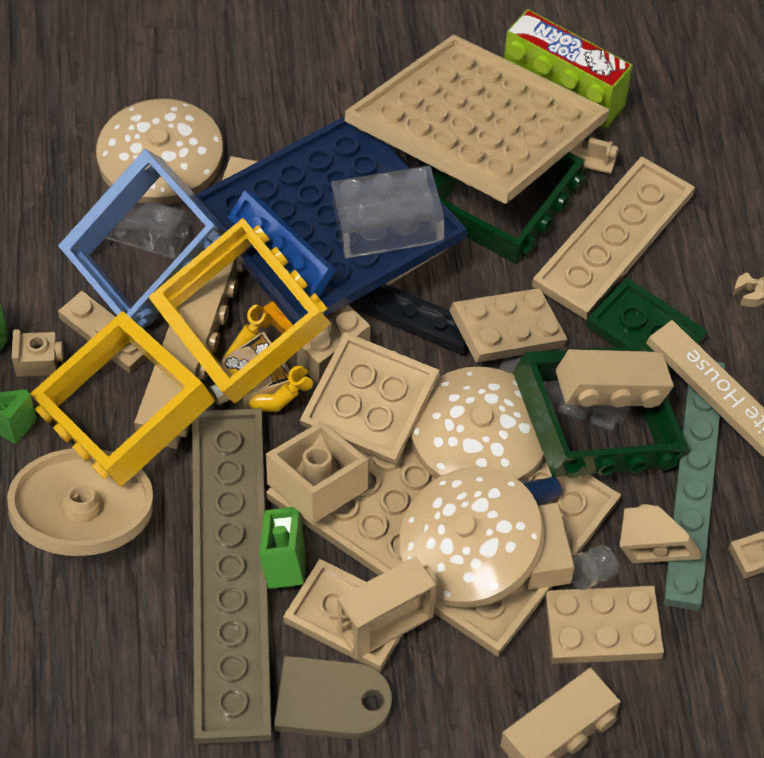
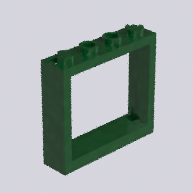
M568 152L547 169V171L563 179L517 238L444 200L459 182L458 179L437 170L426 186L467 229V239L517 265L524 254L528 256L532 252L540 233L545 234L549 230L557 211L563 212L569 202L571 193L574 190L579 191L586 178L583 176L585 159Z
M645 345L571 349L648 352ZM568 350L524 353L513 370V375L552 477L567 476L568 478H577L582 475L597 473L605 476L613 472L629 471L630 473H637L644 469L655 468L668 470L675 467L688 450L686 440L666 396L660 406L651 408L640 406L655 445L570 452L543 383L558 381L555 370Z

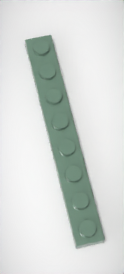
M717 362L723 369L725 368V363ZM688 383L682 433L688 445V450L678 463L672 519L690 535L701 551V559L667 562L663 605L699 611L702 602L720 414Z

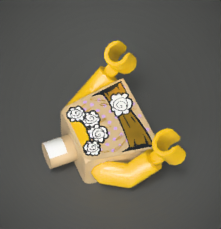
M253 305L248 310L247 319L250 325L245 324L220 362L231 377L271 344L265 332L259 333L258 330L259 328H268L272 323V316L264 313L258 321L259 315L263 312V307L259 305ZM284 362L237 403L241 409L262 408V412H279L291 400L297 397L299 389L302 391L310 390L313 387V380L307 376L304 377L308 374V370L304 367L295 366L289 370ZM216 384L209 387L211 396L217 405L230 400Z

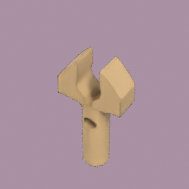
M746 272L738 277L733 296L741 293L743 290H754L753 293L742 297L741 305L757 307L764 303V276L755 279Z

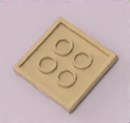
M345 332L300 418L301 426L310 428L323 421L354 448L396 465L440 376L439 370Z

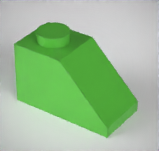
M294 507L264 511L259 558L268 589L289 588L304 584L306 557L301 513Z

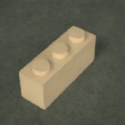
M569 349L555 370L566 405H581L583 407L593 405H612L614 407L644 406L651 408L660 406L674 387L663 352Z
M589 668L503 731L500 747L510 758H561L568 751L573 755L587 744L588 736L596 730L602 733L616 722L620 700L598 675Z

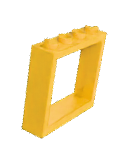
M244 218L148 297L222 393L234 404L331 324L323 314L328 309L315 293L310 297L305 293L303 289L308 284L296 270L289 273L284 266L289 263L277 247L270 251L265 245L270 240L258 225L252 229ZM253 245L308 313L231 377L177 307Z
M124 311L118 314L30 393L39 404L34 410L47 424L54 421L56 425L53 429L66 443L73 439L76 443L72 448L85 462L92 458L95 463L91 467L104 480L110 476L120 487L129 481L215 402L204 384ZM131 342L182 390L108 457L58 406Z

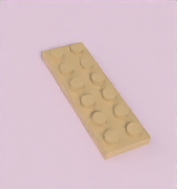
M641 156L532 280V287L535 289L540 288L543 294L582 318L587 319L693 196L695 187Z

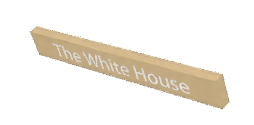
M673 320L652 334L646 344L655 352H663L666 363L764 457V407Z

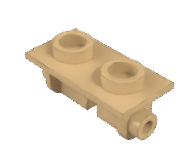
M590 138V141L583 139L569 152L585 159L584 168L611 174L619 149L618 146L612 145V141L606 142Z

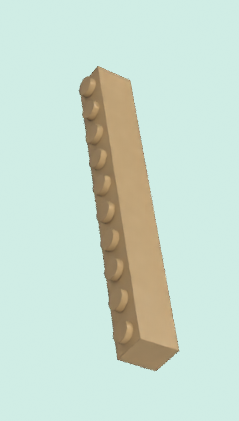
M231 156L222 180L258 161ZM237 258L177 307L210 351L214 353L219 344V327L227 322L229 298L234 299L237 292L238 279L236 278L238 272H243L245 269ZM169 325L162 346L200 381L206 380L208 373ZM156 365L134 421L135 431L141 428L182 390ZM190 425L166 447L177 449L181 437H187Z

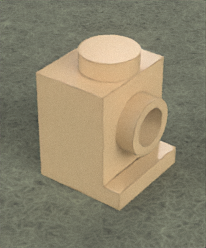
M13 330L12 362L17 377L51 375L58 369V362L64 361L63 341H57L55 332L21 333L20 330Z

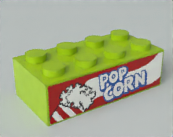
M529 9L507 31L504 59L608 108V118L600 127L606 129L625 107L632 64Z

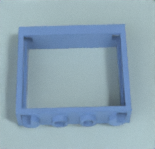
M144 149L58 246L116 315L124 311L144 329L154 322L156 315L159 313V310L148 297L221 237L227 229L161 157ZM161 176L204 223L205 227L143 296L132 305L92 259L90 254Z

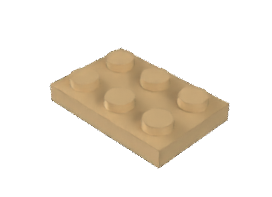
M540 288L457 301L452 303L449 310L476 363L524 355L525 352L563 348L568 340Z
M319 559L284 614L283 621L285 624L357 660L338 631V598L366 583V581ZM402 635L357 661L381 672Z
M654 586L550 590L546 593L545 607L552 664L662 659L664 650Z

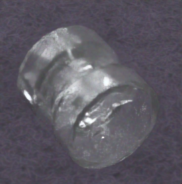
M597 545L590 548L586 553L580 552L572 555L574 571L571 583L580 590L594 587L598 582H606L617 574L618 564L616 557L607 546Z

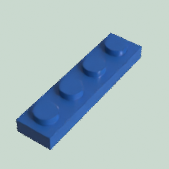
M244 190L228 218L234 224L244 218L252 229L258 225L270 239L265 243L270 251L277 247L289 263L284 266L289 273L296 270L308 284L303 290L309 296L315 293L319 297L336 272V269L254 192Z

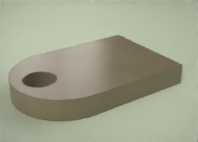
M284 656L274 729L277 732L343 739L369 737L378 732L389 718L392 704L389 684L380 672L364 664ZM377 696L381 698L384 704L378 710H368L362 704L366 697Z

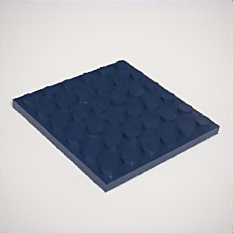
M345 116L195 194L228 231L235 225L228 216L244 190L254 192L333 266L336 272L319 296V299L328 308L323 313L325 317L467 238V229L391 148L377 137L345 122ZM253 245L237 257L292 325L308 313Z

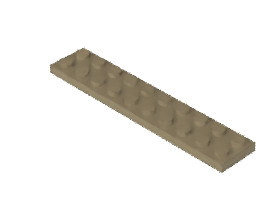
M262 408L204 411L192 422L195 745L272 741L267 583L259 558L265 511Z

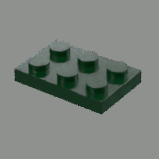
M627 277L586 321V327L614 346L645 345L648 352H655L646 344L648 338L671 320L698 345L706 339L708 330ZM667 364L670 376H672L675 371Z

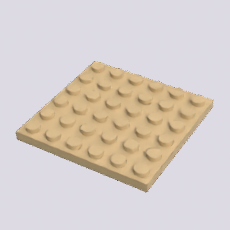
M453 34L348 108L345 113V122L437 168L439 171L447 173L466 185L482 191L493 199L507 204L603 124L608 118L609 109Z

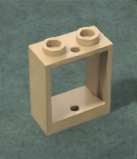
M416 556L338 598V631L357 660L433 618L434 603L436 602L435 591L438 584L437 578L428 565L423 567Z

